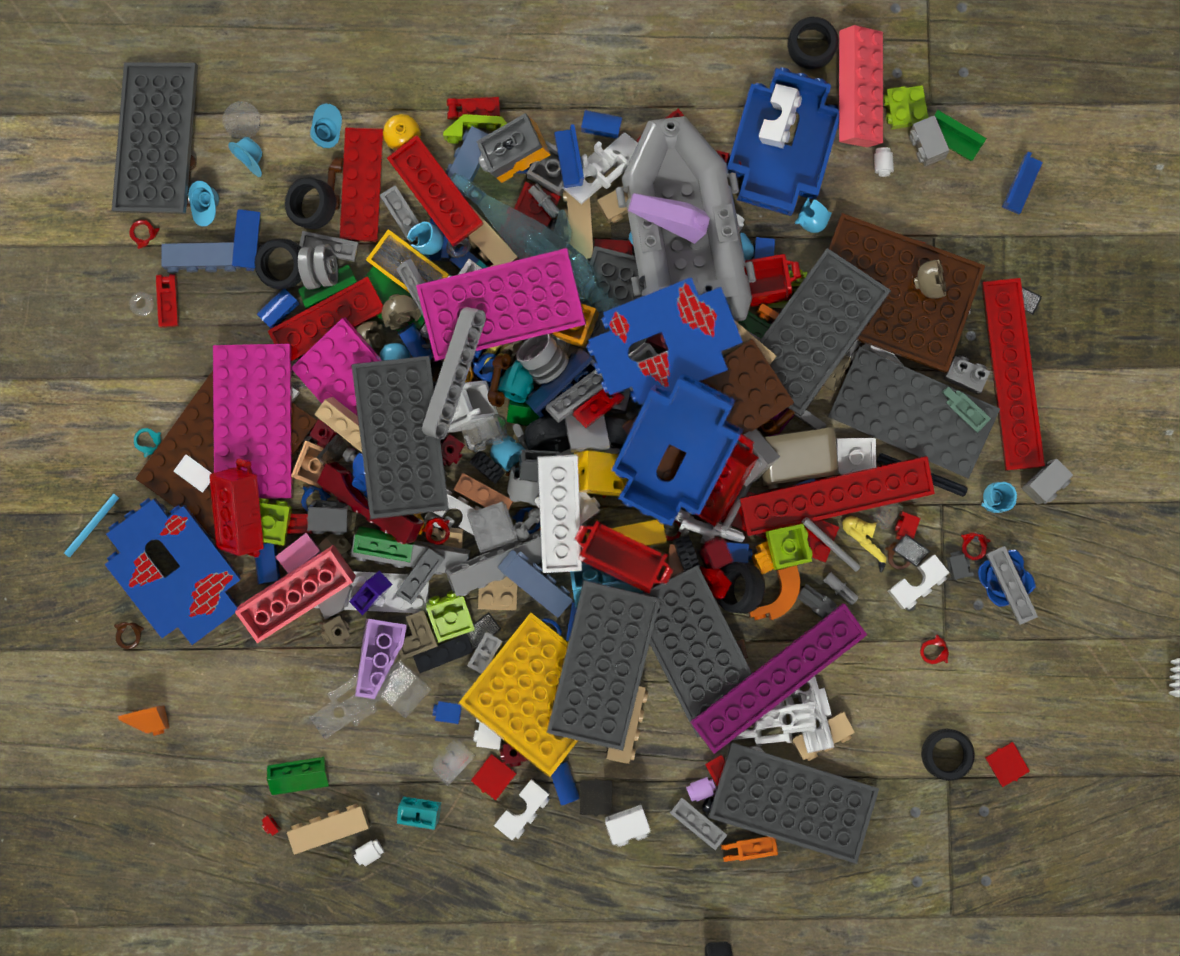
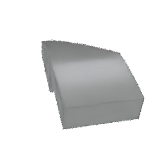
M352 585L345 587L318 604L324 619H328L343 611L345 607H348L349 594L353 589Z

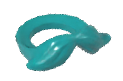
M149 428L139 430L134 436L135 448L144 453L145 458L148 455H152L162 442L161 432L156 433ZM143 432H148L156 447L140 446L138 444L139 435Z

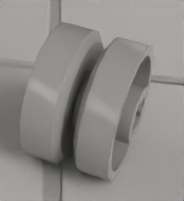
M329 244L318 245L315 249L313 247H306L299 250V274L307 289L320 288L321 285L327 287L337 284L338 265L335 253Z

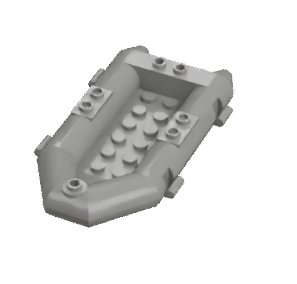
M686 116L649 120L622 177L623 187L616 188L619 208L627 207L639 277L631 278L634 297L646 296L692 277L698 295L721 287L733 319L735 321L745 320L752 301L749 283L755 282L756 277L753 262L745 263L732 195L739 192L736 173H728L727 163ZM624 192L628 195V200L626 202ZM635 193L686 202L705 211L710 218L706 234L694 244L654 224V222H650L628 211L632 195ZM640 282H643L644 290L642 292L640 288Z

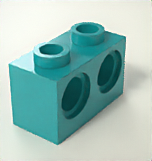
M403 796L398 805L397 824L435 830L440 820L441 802Z

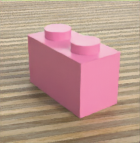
M305 533L275 557L284 569L290 573L320 554L321 551L312 537Z

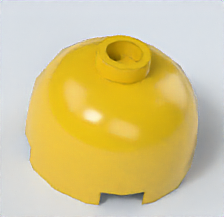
M393 115L384 125V141L393 151L398 150L416 135L421 138L418 123L409 115Z

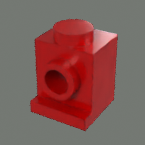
M900 512L899 517H902V519H898L895 526L897 531L896 539L900 541L906 534L914 539L921 518L906 512Z

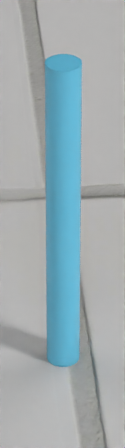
M112 494L64 552L65 555L68 557L73 555L118 501L119 497Z

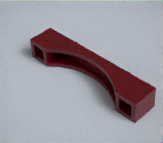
M337 462L325 464L317 481V484L322 486L325 492L332 493L337 497L338 501L348 504L354 512L365 516L368 522L378 525L384 533L394 536L397 542L401 544L415 542L424 524L422 520L414 515L370 520L368 500L357 488L352 486L353 477L351 472Z
M718 537L707 541L699 552L704 567L708 569H720L726 564L733 562L725 540L719 541Z

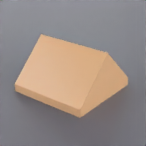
M305 441L291 477L322 488V486L317 484V481L325 464L333 462L336 453Z

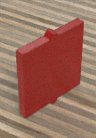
M1013 742L1002 748H997V751L985 757L1002 787L1013 781H1018V778L1030 772Z
M491 754L472 778L471 782L482 789V793L485 792L494 800H497L517 773L509 768L505 762L500 761Z

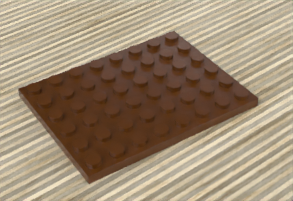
M841 213L828 249L891 290L857 340L947 373L985 265ZM940 260L943 268L944 282L946 281V296L932 299L923 295L920 289H916L914 278L918 277V270L925 262Z
M212 371L135 479L173 507L178 505L183 507L186 505L200 525L215 536L210 483L202 493L174 472L183 457L188 455L205 469L214 473ZM293 402L292 457L317 422L314 417Z

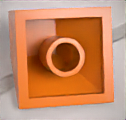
M156 706L118 716L120 721L144 733H153V736L164 734V729L170 728L165 706Z

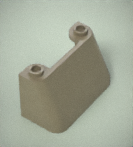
M834 428L763 437L780 458L761 475L762 487H767L768 490L779 488V484L839 476Z

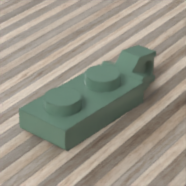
M949 387L942 391L949 399L946 402L949 407L976 433L990 421L991 418L963 392L961 393L959 390L954 392Z

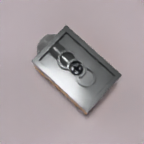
M526 113L476 141L481 151L478 159L480 166L501 183L513 177L514 173L526 170L533 162H540L551 155L537 123Z

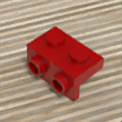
M700 566L699 569L713 597L723 599L731 585L730 580L718 568L713 570Z

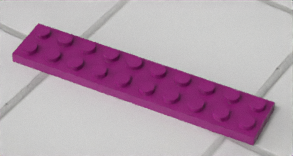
M845 604L840 605L690 721V723L712 753L715 754L866 637V632Z

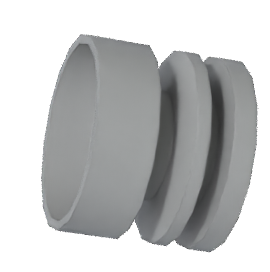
M550 334L526 339L519 347L516 355L518 361L529 371L536 382L540 384L550 382L558 377L565 370L569 360L567 354L557 345Z

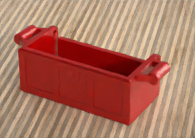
M785 254L745 260V263L753 262L756 277L755 282L749 283L752 295L750 307L791 299V282L801 278L799 262L786 260ZM788 265L792 266L793 277L791 278L789 276Z
M743 434L740 435L738 441L750 449L748 450L739 443H736L700 515H698L714 527L727 516L759 458L753 454L754 441Z
M239 458L236 460V468L209 474L216 547L238 556L247 554L257 558L260 555L259 550L264 549L257 474L252 472L250 461Z
M597 520L593 527L581 525L574 538L582 547L579 555L580 561L650 594L654 583L667 585L673 573V569L665 562L667 554L664 553L661 556L662 553L643 543H639L602 524L600 526V522ZM587 530H591L585 544L581 543ZM665 566L666 569L659 581L657 577L662 567Z

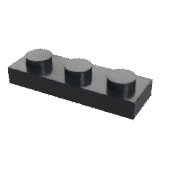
M466 634L416 654L413 658L420 674L471 654L474 651Z

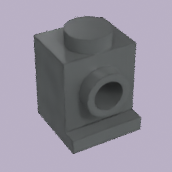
M962 550L950 553L951 557L946 558L951 580L974 575L973 572L968 570L970 562L968 557L962 554Z

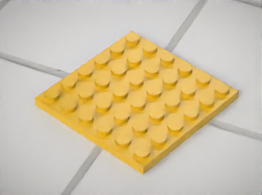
M530 613L458 704L547 776L551 777L578 742V740L547 733L568 642L534 614Z

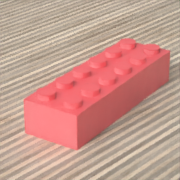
M857 25L839 30V142L867 148L883 143L882 31Z
M332 545L240 604L235 613L255 641L259 643L353 583L356 575L337 548Z

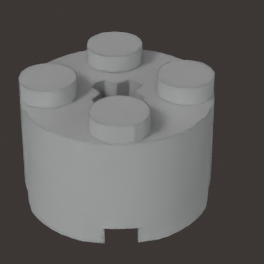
M513 466L510 471L507 493L510 495L509 499L514 502L523 501L529 502L531 505H537L535 499L539 497V481L520 480L519 468Z

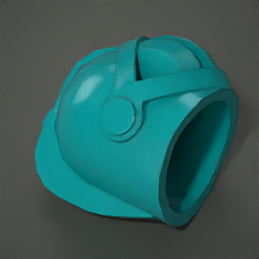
M516 360L500 378L497 390L502 392L509 400L524 403L528 395L533 391V376Z

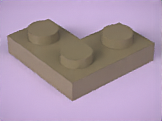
M425 609L406 616L412 635L404 638V644L399 651L402 660L438 646Z

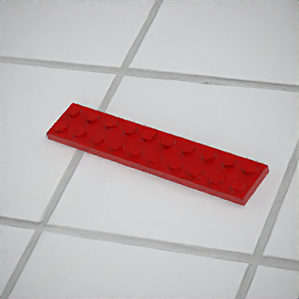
M1021 278L982 282L997 407L1000 408L998 417L1005 471L1044 467Z
M923 456L739 498L746 534L751 536L803 524L802 520L805 517H808L813 522L935 494L928 457Z

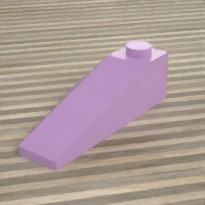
M635 193L631 197L628 211L650 222H654V224L694 244L706 234L710 220L705 211L689 203Z
M366 618L355 696L375 699L397 654L404 644L407 625Z

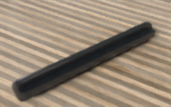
M880 453L877 458V463L881 465L901 462V460ZM931 473L934 486L962 497L966 495L968 487Z

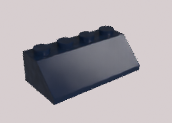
M582 348L575 350L569 356L565 370L554 380L541 383L542 386L537 391H532L525 402L540 418L550 416L546 406L594 371V363L596 362Z

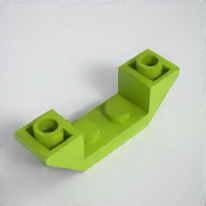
M463 114L443 132V137L448 143L457 144L459 141H463L464 127L470 129L473 126L477 129L486 128L488 131H495L506 125L507 122L501 116Z

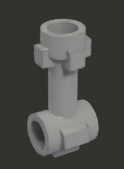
M534 508L529 512V518L524 523L518 522L513 526L514 534L520 541L527 540L530 536L527 530L534 523L538 524L540 522V510L538 508Z

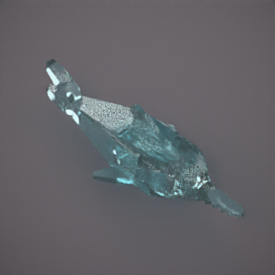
M454 173L450 178L467 198L478 205L519 259L568 248L580 299L589 300L590 304L595 303V307H601L602 312L619 306L618 303H614V298H609V294L603 293L604 289L599 287L591 262L570 244L572 230L565 210L559 211L554 231H552L535 219L487 195L479 186L466 177Z

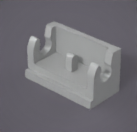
M486 632L467 666L482 674L506 642Z

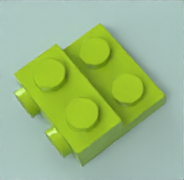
M923 85L909 88L905 86L887 89L885 95H883V104L887 106L888 110L886 121L887 124H890L891 130L911 127L914 123L929 118Z
M259 498L263 542L285 545L292 506H288L286 501L276 500V504L268 503L269 499Z
M804 524L765 532L774 570L812 562V550L808 545V532L804 528Z
M451 590L447 593V596L442 598L433 596L428 599L429 602L425 603L438 642L475 630L464 596H456Z

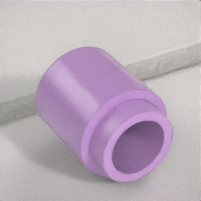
M708 777L692 782L690 786L686 787L691 801L696 800L697 802L713 796V791L716 790L713 780H708Z

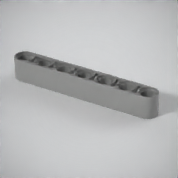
M465 307L459 315L423 422L422 431L427 436L443 439L449 431L486 321V314L482 310Z

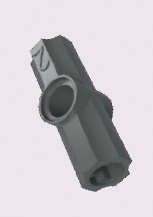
M807 584L799 591L797 598L809 606L822 619L838 608L835 602L827 596L821 595Z

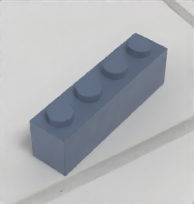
M473 126L464 133L462 138L464 142L461 148L458 147L454 154L455 160L453 164H449L446 170V174L464 198L480 168L478 159L481 151L476 141L488 135Z
M234 242L161 244L162 267L169 273H178L179 270L198 272V269H205L206 272H217V269L234 272L236 269H241V267L232 266Z
M512 550L498 566L500 571L558 618L573 601L569 596L570 592L562 585L559 588L555 584L557 581L549 574L547 576L541 573L542 568L536 563L531 565L528 562L529 558L521 551L517 553Z

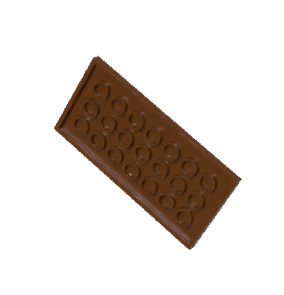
M752 338L723 357L728 369L727 371L699 381L736 400L725 421L743 429L741 433L743 435L749 431H754L794 403ZM638 415L622 425L627 435H629ZM669 444L657 468L658 477L663 481L672 480L686 452Z

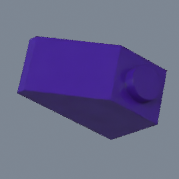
M378 571L363 584L349 602L361 615H364L393 584Z

